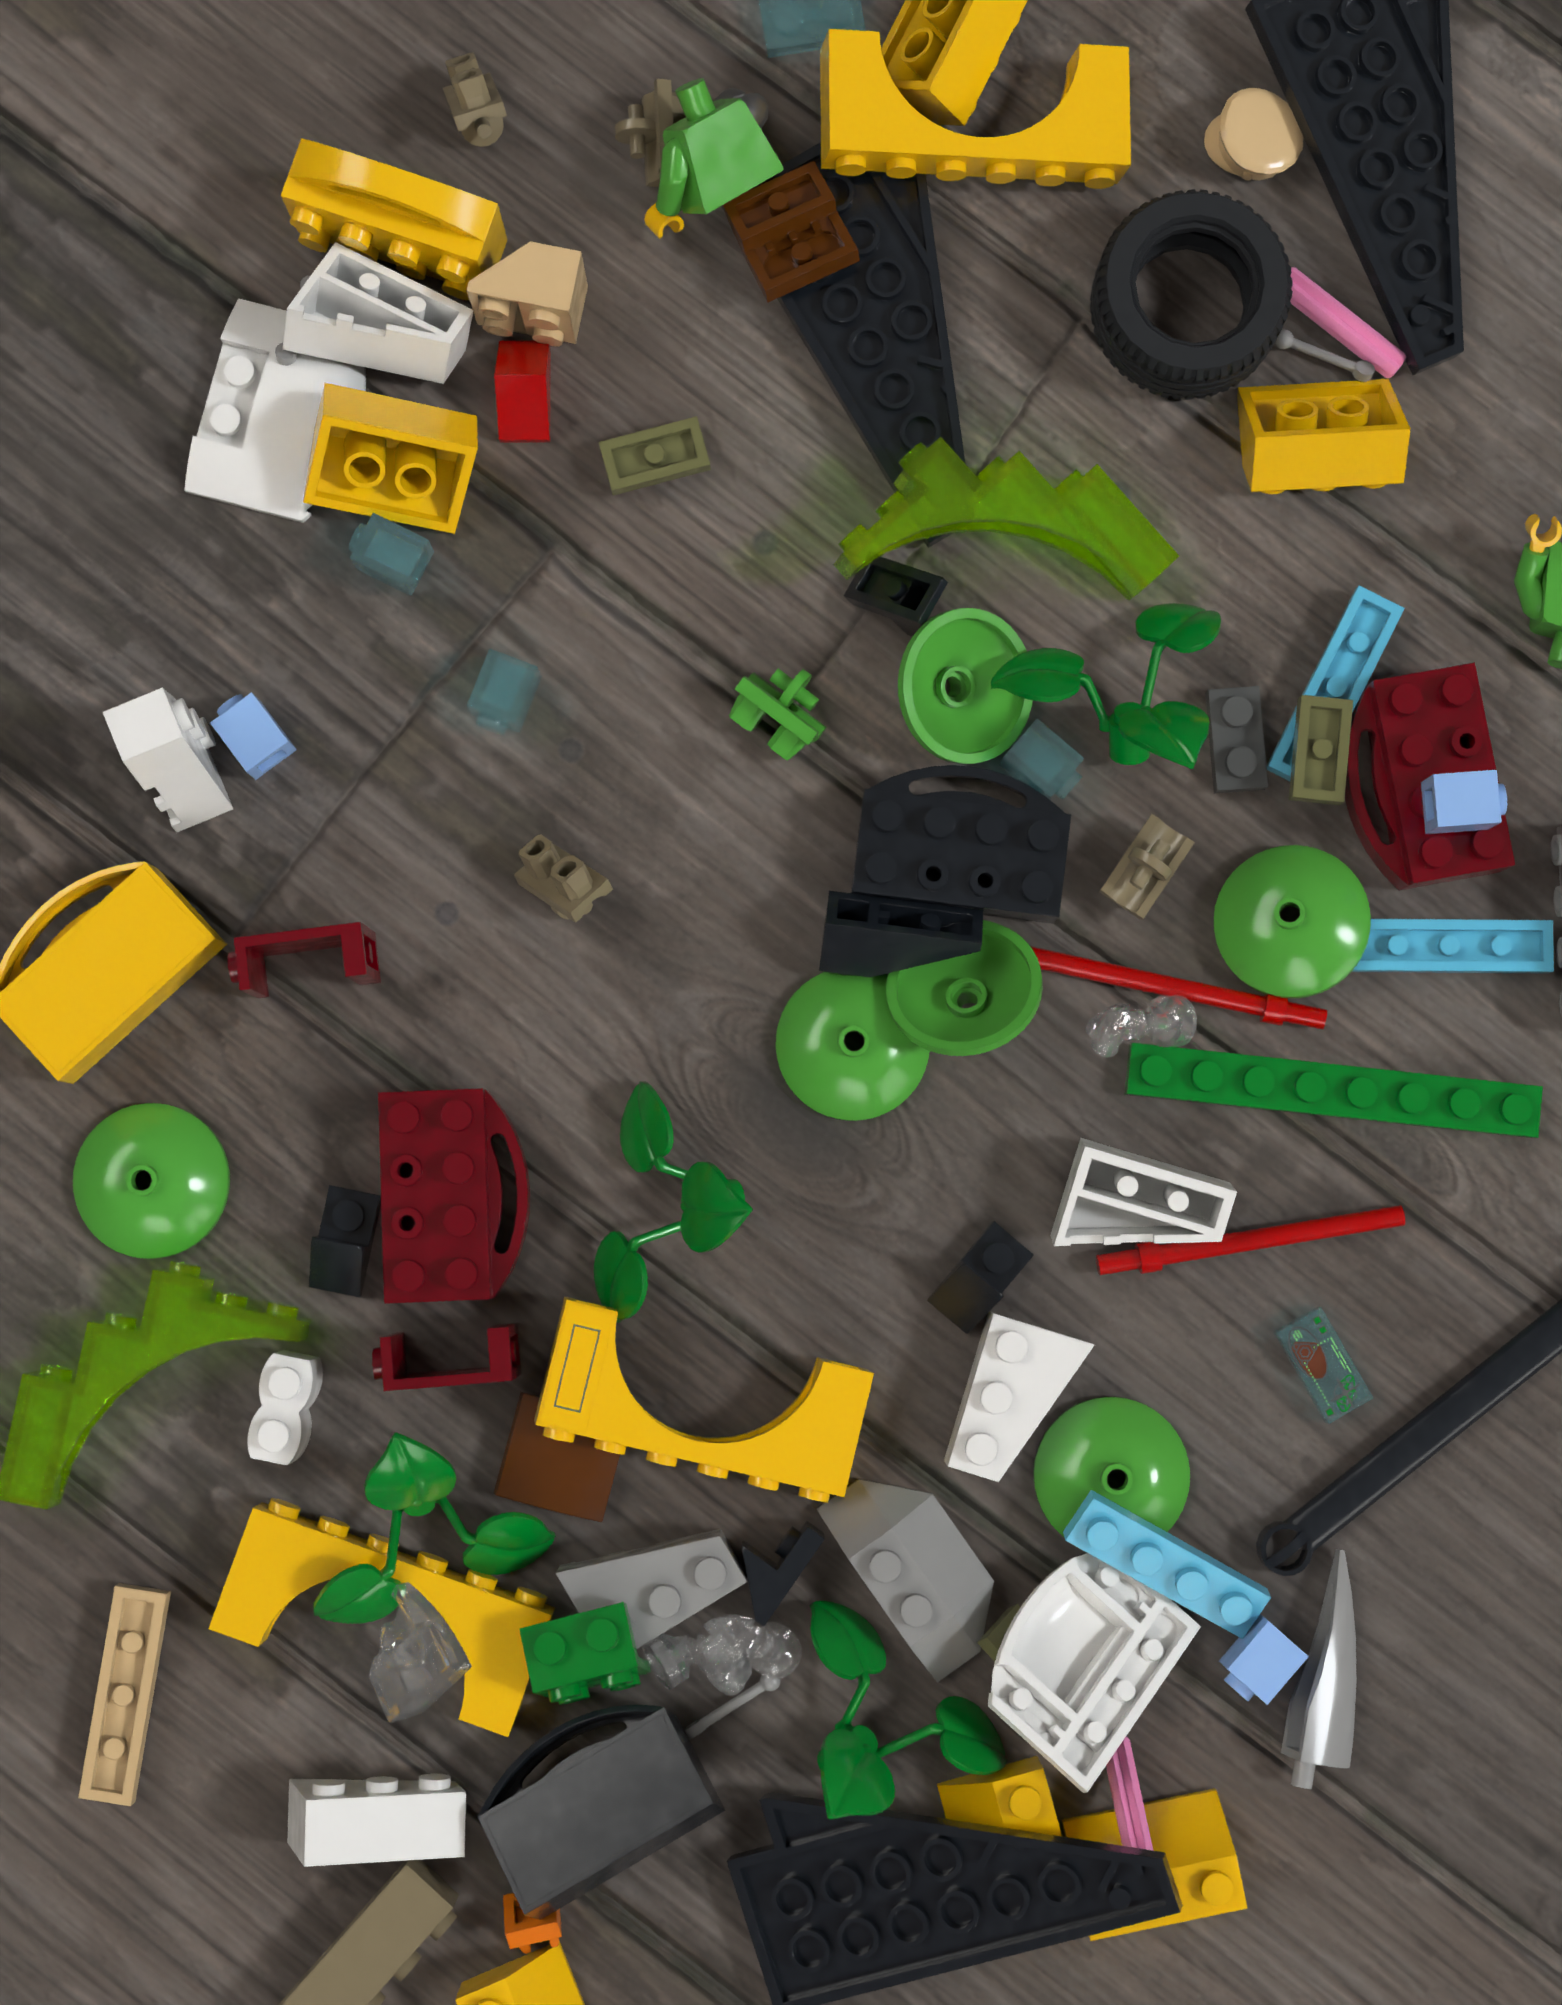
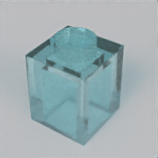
M372 513L367 525L359 524L349 544V551L353 552L350 559L357 570L410 596L413 595L434 553L428 539L375 513Z
M489 648L467 704L471 714L477 717L475 724L500 735H504L507 728L520 733L542 677L538 667Z
M1037 718L1003 757L1000 766L1012 777L1031 786L1047 798L1051 799L1056 794L1063 800L1083 777L1075 770L1084 758Z

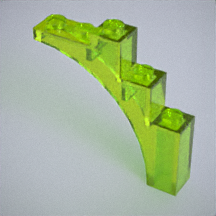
M940 437L928 448L920 442L899 461V465L904 470L893 483L899 491L891 495L875 511L880 516V519L872 527L866 530L862 524H859L838 544L844 552L833 565L848 580L878 557L913 541L948 533L995 532L1029 538L1063 551L1101 574L1126 599L1131 600L1170 566L1179 555L1098 464L1084 476L1076 469L1054 489L1019 450L1007 462L999 455L976 476Z
M170 1261L169 1269H153L140 1327H136V1317L106 1312L104 1320L87 1322L75 1378H71L73 1369L52 1364H41L40 1371L22 1374L0 1474V1500L46 1510L59 1505L73 1463L94 1426L119 1396L151 1370L187 1351L221 1341L251 1338L294 1342L304 1341L308 1338L311 1319L298 1317L299 1307L283 1303L268 1302L267 1310L248 1307V1297L233 1293L217 1291L216 1299H210L215 1278L200 1276L201 1266Z

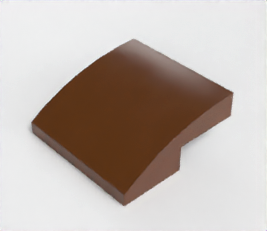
M814 161L750 189L722 205L736 240L767 303L860 261L858 248L839 216L835 198Z
M521 1392L493 1494L535 1507L602 1522L620 1454L599 1450L594 1447L596 1439L575 1434L573 1443L543 1436L544 1427L535 1425L534 1421L540 1396Z

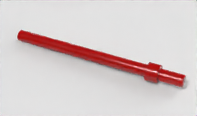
M1030 946L1038 958L1041 970L1260 1016V1022L1282 1026L1283 1022H1289L1323 1030L1326 1023V1009L1289 1002L1288 998L1265 994V996Z
M1401 1205L1228 1233L1223 1235L1222 1242L1167 1243L1160 1245L1159 1243L1154 1244V1242H1140L1135 1244V1249L1096 1255V1265L1099 1276L1139 1269L1141 1274L1162 1271L1163 1265L1405 1226V1213Z

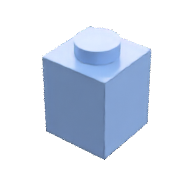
M252 692L245 697L239 694L227 700L218 708L217 714L219 716L210 722L244 770L255 780L297 750L262 702Z
M1497 770L1433 774L1421 782L1425 834L1488 830L1502 823L1501 815H1505L1507 811V793L1504 784H1498Z
M1260 1614L1243 1639L1239 1637L1221 1657L1219 1662L1230 1671L1224 1681L1247 1701L1255 1694L1268 1705L1309 1656Z

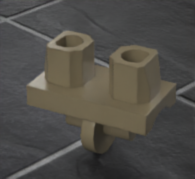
M474 52L445 61L452 85L442 89L458 132L461 131L466 141L478 147L489 146L495 143L502 134L504 128L503 117L507 116L491 74L482 73Z
M656 79L654 81V91L645 94L641 98L642 105H629L628 119L619 121L614 127L615 139L630 145V157L635 159L644 158L646 186L659 187L662 151L665 146L663 131L665 128L686 117L676 92H672L671 80Z
M1151 814L1099 890V893L1142 921L1195 842L1173 830L1161 819Z
M541 834L535 836L518 853L524 864L514 874L518 884L550 905L551 910L563 919H570L576 923L583 915L591 911L593 907L592 901L598 897L606 896L613 890L606 877L584 864L583 861L574 855H570Z

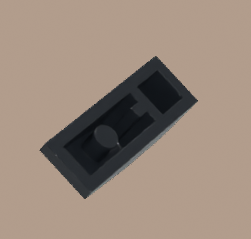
M829 890L819 971L841 975L874 977L980 952L982 947L984 910Z

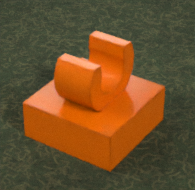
M514 1893L503 1895L504 1929L510 1949L519 1947L524 1954L531 1953V1944L549 1940L551 1947L559 1945V1937H562L560 1909L539 1920L524 1915Z

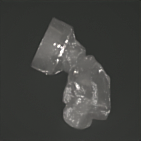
M1180 995L1158 996L1153 999L1145 1012L1143 1009L1129 1010V1003L1123 1004L1122 1002L1112 1005L1091 1018L1085 1028L1086 1033L1092 1038V1050L1099 1056L1110 1058L1118 1053L1119 1044H1122L1123 1041L1141 1040L1144 1035H1147L1159 1047H1182L1193 1038L1197 1026V1017L1193 1005L1187 998Z
M730 1614L709 1619L702 1625L710 1635L700 1643L699 1650L713 1665H720L728 1654L736 1653L747 1657L750 1665L762 1676L770 1679H780L790 1675L800 1662L802 1654L800 1641L787 1626L781 1623L768 1622L765 1626H754L755 1619L738 1614Z
M663 1633L643 1645L644 1655L647 1661H649L652 1671L668 1690L673 1689L689 1678L690 1665L693 1663L698 1664L700 1670L706 1673L709 1682L719 1692L730 1696L740 1693L752 1674V1665L747 1655L726 1639L718 1641L700 1633H697V1639L690 1638L688 1635L673 1637Z

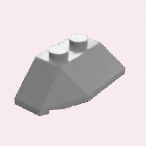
M857 1479L847 1486L845 1497L835 1495L829 1499L828 1503L825 1502L817 1508L818 1513L848 1560L906 1643L937 1683L980 1652L981 1646L977 1642L984 1635L994 1580L933 1493Z

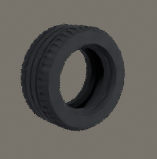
M1195 189L1187 190L1186 193L1180 190L1175 191L1174 194L1170 192L1163 194L1162 198H1152L1149 203H1143L1139 209L1130 212L1129 217L1123 219L1120 226L1110 236L1099 261L1090 296V301H1092L1090 303L1091 323L1094 325L1093 331L1095 336L1098 337L1099 347L1103 348V354L1106 358H1110L1111 365L1119 369L1118 373L1123 377L1126 375L1128 377L1127 380L1132 384H1138L1139 388L1143 390L1145 388L1149 389V392L1154 395L1158 393L1161 394V397L1168 398L1173 396V399L1180 400L1185 398V400H1191L1194 397L1202 399L1207 395L1212 397L1217 395L1218 392L1228 391L1230 387L1234 388L1240 381L1247 379L1263 362L1276 342L1288 317L1291 306L1290 300L1293 293L1291 290L1293 281L1290 277L1292 272L1291 266L1288 265L1289 258L1284 253L1283 243L1279 242L1277 233L1271 231V225L1263 221L1264 217L1259 213H1253L1254 209L1249 205L1247 207L1242 205V201L1231 200L1232 197L1226 194L1222 196L1219 192H1212L1210 194L1207 190L1200 189L1199 192H1196ZM1185 249L1209 254L1229 269L1240 287L1243 304L1240 323L1236 328L1216 340L1191 343L1169 337L1151 324L1139 304L1136 280L1137 275L1145 264L1163 253Z

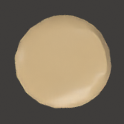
M1246 88L1234 93L1227 100L1221 115L1213 119L1207 127L1204 143L1209 157L1220 168L1238 175L1244 180L1249 181L1252 179L1259 181L1272 178L1277 173L1285 171L1296 163L1303 150V135L1289 104L1285 100L1265 89Z

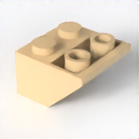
M530 241L468 282L467 294L472 310H474L473 313L477 325H482L483 330L490 334L502 337H510L513 335V332L533 335L532 338L536 342L549 344L550 346H561L563 342L576 344L588 288L582 252Z

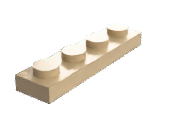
M122 1583L114 1587L78 1797L80 1799L132 1806L136 1801L171 1591Z

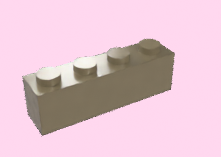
M404 1861L278 2005H381L386 1996L380 1990L393 1976L401 1982L422 1957L416 1950L430 1935L437 1941L454 1922L457 1915L452 1909L459 1894L424 1861Z

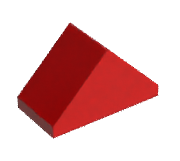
M535 340L499 341L494 373L499 442H550L551 346L538 343Z

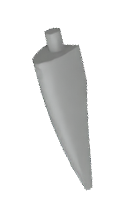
M1340 1549L1335 1550L1319 1622L1308 1654L1309 1657L1289 1701L1281 1749L1282 1754L1295 1759L1291 1785L1304 1789H1312L1316 1765L1350 1768L1357 1683L1356 1632L1345 1550Z

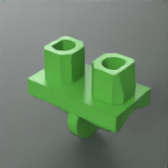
M779 668L775 671L769 681L783 690V694L755 672L749 677L744 676L735 688L740 694L732 707L729 717L741 727L751 732L755 730L766 713L781 725L767 745L787 761L801 751L806 744L810 745L817 741L827 728L794 703L796 700L811 711L819 701L816 696L805 689L812 675L804 669L794 679Z

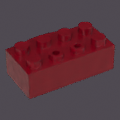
M1475 662L1373 680L1365 687L1352 713L1345 801L1348 813L1366 853L1380 872L1399 891L1500 873L1515 866L1506 815H1501L1502 823L1488 830L1425 834L1421 791L1422 781L1433 774L1496 770ZM1362 731H1368L1372 751L1373 787L1379 809L1387 826L1390 845L1384 844L1374 829L1360 788L1358 751Z
M484 1088L378 1092L384 1304L488 1300L496 1298L513 1272L521 1254L530 1215L528 1168L517 1132L508 1115L491 1092ZM498 1133L502 1134L506 1139L512 1156L517 1184V1213L514 1231L509 1248L505 1253H498L494 1247L500 1226L503 1196L501 1174L491 1144V1138Z

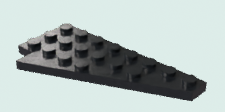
M1251 0L1245 8L1247 15L1293 112L1401 351L1406 355V362L1412 375L1414 376L1457 357L1464 351L1449 0Z
M820 142L782 164L783 171L759 185L814 161L835 198L837 212L858 248L860 261L777 299L926 546L929 548L972 523L973 514L926 174H916L913 177L904 179L891 178L886 175V172L866 171L857 176H843L836 173L835 169H821Z
M775 1792L764 1794L759 1800L773 1844L734 1854L726 1861L772 2005H821L1181 1912L1183 1906L1165 1852L885 1810L876 1815H855L830 1820L827 1817L824 1800Z

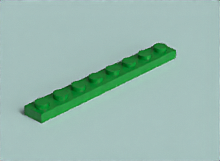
M1130 1043L1124 1095L1539 1138L1543 1086Z

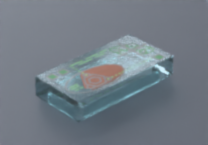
M1322 1307L1312 1309L1273 1332L1325 1423L1330 1424L1374 1399Z

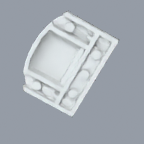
M238 298L220 338L223 345L197 437H192L184 491L189 494L304 523L312 516L310 512L306 511L312 504L303 503L314 428L324 383L366 391L365 367L296 353V361L293 364H280L276 359L275 349L284 340L287 311Z
M1089 1553L1073 1557L1051 1572L1032 1591L1014 1616L996 1656L992 1672L991 1693H989L988 1707L1080 1791L1086 1793L1090 1790L1201 1626L1168 1597Z

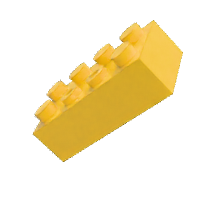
M303 138L300 140L281 193V198L291 217L289 222L300 233L298 241L307 248L318 252H327L329 244L336 242L375 262L380 259L395 264L399 272L411 278L423 280L425 275L442 280L444 281L442 290L462 300H469L467 294L468 282L501 260L507 243V236L498 203L397 167Z
M143 861L100 870L75 881L55 894L27 920L14 937L0 963V1018L57 1081L74 1084L221 951L227 943L158 868ZM106 886L113 888V891L96 906L80 914L67 924L53 938L42 955L24 969L23 961L32 945L43 930L60 913L94 891Z

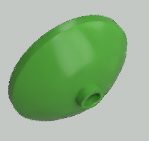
M976 608L947 610L926 621L912 636L904 651L898 674V697L902 715L918 743L937 758L958 764H976L988 761L1007 750L1016 741L1026 725L1033 700L1021 698L1003 689H991V680L996 672L1010 659L1027 652L1020 637L1003 619L988 611ZM946 680H948L950 683V692L948 695L945 689Z
M1285 845L1270 848L1255 854L1240 864L1223 885L1214 911V933L1217 946L1230 970L1249 987L1266 995L1269 994L1282 998H1304L1317 995L1344 980L1362 958L1368 944L1371 929V914L1367 895L1352 870L1338 858L1325 851L1301 845ZM1289 906L1296 907L1300 911L1299 918L1294 922L1283 921L1280 918V914L1284 908Z
M983 920L982 947L980 952L891 972L888 974L886 983L888 1006L899 1030L918 1046L949 1056L981 1054L1011 1041L1033 1019L1039 1007L1043 991L1040 964L1030 945L1011 929ZM967 1003L976 1004L975 1006L970 1008H961L964 1004Z
M832 972L820 973L804 983L793 994L781 1014L776 1033V1054L782 1076L792 1092L805 1105L822 1115L845 1121L867 1120L881 1116L903 1103L916 1089L923 1077L930 1051L913 1043L895 1024L887 1002V974L863 977L841 975ZM850 1032H857L864 1039V1045L858 1051H850L844 1044V1037Z
M158 1103L129 1106L101 1121L90 1132L81 1146L73 1172V1192L76 1206L88 1229L109 1248L136 1258L168 1257L181 1253L199 1243L219 1221L226 1206L230 1188L228 1160L221 1142L210 1127L194 1114L184 1109ZM143 1170L147 1171L152 1178L151 1185L146 1190L139 1189L135 1182L137 1174Z
M1098 1397L1083 1401L1067 1409L1050 1425L1042 1437L1036 1452L1033 1481L1041 1510L1050 1524L1063 1537L1064 1529L1090 1490L1168 1532L1178 1520L1185 1506L1190 1486V1467L1182 1440L1172 1425L1162 1415L1147 1405L1128 1398ZM1115 1469H1120L1125 1474V1482L1119 1488H1111L1107 1483L1108 1474Z

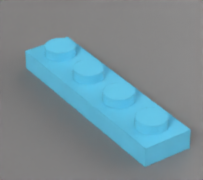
M1359 585L1354 590L1302 695L1353 700V713L1405 608ZM1297 706L1266 766L1268 771L1288 781L1291 778Z
M1371 919L1367 947L1352 972L1551 973L1554 972L1553 920Z
M1090 1490L1063 1531L1065 1541L1241 1639L1245 1637L1271 1599L1268 1588L1093 1490Z

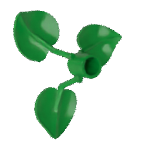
M1179 603L1155 605L1143 611L1135 621L1136 634L1143 640L1156 643L1153 645L1141 704L1134 702L1121 703L1115 707L1114 712L1110 716L1105 711L1092 678L1087 674L1081 673L1084 669L1083 658L1063 649L1040 648L1015 656L996 672L991 680V689H1003L1016 696L1033 701L1058 702L1075 695L1081 685L1085 688L1097 714L1099 730L1109 732V756L1114 762L1122 765L1140 764L1149 758L1151 752L1189 769H1193L1200 749L1209 733L1210 722L1208 715L1202 709L1184 702L1165 701L1155 705L1153 708L1150 707L1163 650L1169 647L1177 652L1192 653L1203 649L1218 636L1221 628V616L1213 610L1206 611L1201 607Z
M640 1081L634 1088L625 1107L620 1127L622 1152L629 1166L636 1172H649L655 1165L658 1171L683 1179L680 1204L683 1214L680 1221L635 1236L629 1243L620 1231H611L601 1241L594 1261L595 1287L601 1305L618 1311L617 1323L634 1316L641 1308L647 1294V1269L642 1256L637 1252L641 1245L681 1231L685 1243L691 1250L698 1253L709 1252L731 1237L753 1210L745 1201L744 1190L740 1182L736 1179H727L713 1163L697 1162L689 1170L667 1163L664 1156L671 1151L674 1143L672 1122L663 1101L654 1088L646 1081Z
M395 1432L385 1452L370 1470L364 1483L365 1496L372 1505L381 1509L392 1510L386 1564L380 1571L372 1565L359 1564L347 1568L334 1576L316 1597L313 1603L314 1616H319L323 1620L360 1624L384 1618L399 1606L404 1596L403 1585L399 1580L390 1577L396 1569L403 1511L410 1516H423L434 1509L435 1503H439L460 1539L464 1543L469 1544L462 1554L463 1563L469 1569L487 1575L507 1574L531 1564L552 1545L556 1537L555 1532L549 1530L540 1519L521 1512H505L488 1518L478 1526L475 1534L471 1533L466 1529L446 1497L456 1484L455 1470L450 1462L428 1446Z
M819 1600L809 1605L812 1613L810 1625L811 1638L820 1660L835 1675L847 1680L858 1679L857 1689L842 1719L835 1724L836 1730H833L824 1738L821 1750L817 1755L828 1819L855 1815H876L889 1808L895 1798V1786L892 1774L881 1758L930 1735L940 1736V1748L945 1759L964 1772L975 1775H990L1001 1771L1006 1766L1005 1750L991 1720L979 1706L959 1696H949L937 1705L936 1718L938 1723H931L878 1748L877 1739L869 1728L863 1725L852 1726L851 1722L870 1685L869 1674H879L886 1667V1653L883 1643L873 1626L854 1610L829 1601Z

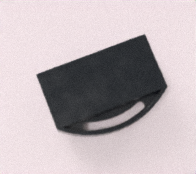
M957 765L931 766L890 777L869 789H864L851 893L984 910L983 915L1053 924L1060 916L1071 814H1066L1049 798L1031 786L1013 777L988 769ZM930 778H971L1005 787L1023 796L1026 804L1022 808H1017L987 795L964 791H940L914 795L910 792L909 785L912 782Z
M624 1705L600 1709L581 1715L554 1728L538 1739L505 1771L485 1801L478 1819L524 1915L541 1920L724 1812L725 1808L678 1717L661 1706ZM620 1722L626 1723V1730L608 1740L595 1743L573 1753L557 1764L541 1780L526 1789L523 1788V1781L531 1771L550 1753L566 1742L602 1726Z

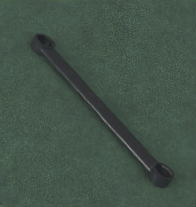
M1562 1299L1285 1521H1274L1265 1526L1259 1533L1256 1542L1257 1555L1262 1564L1272 1572L1282 1576H1293L1302 1572L1310 1563L1315 1550L1561 1354ZM1281 1529H1291L1297 1532V1535L1289 1544L1277 1553L1267 1557L1266 1546L1268 1539L1273 1533ZM1302 1547L1300 1556L1294 1563L1288 1566L1277 1567Z

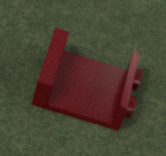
M361 922L234 938L235 951L228 952V970L231 982L239 983L240 991L256 998L269 997L264 957L342 947L346 978L359 985L381 983L376 935L373 930Z
M518 1323L497 1324L487 1328L490 1367L407 1373L404 1332L380 1337V1347L373 1348L372 1351L375 1380L383 1379V1391L513 1381L522 1375Z

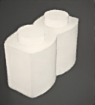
M283 1350L273 1353L267 1360L259 1382V1396L262 1406L254 1415L248 1432L250 1458L289 1465L298 1460L304 1453L312 1428L309 1408L315 1402L322 1385L323 1369L320 1357Z

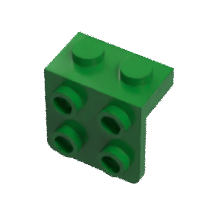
M625 1602L519 1629L532 1692L548 1697L550 1703L559 1702V1705H565L590 1698L588 1689L601 1686L602 1689H610V1692L641 1685L639 1676L651 1672L649 1661L638 1657L628 1608Z

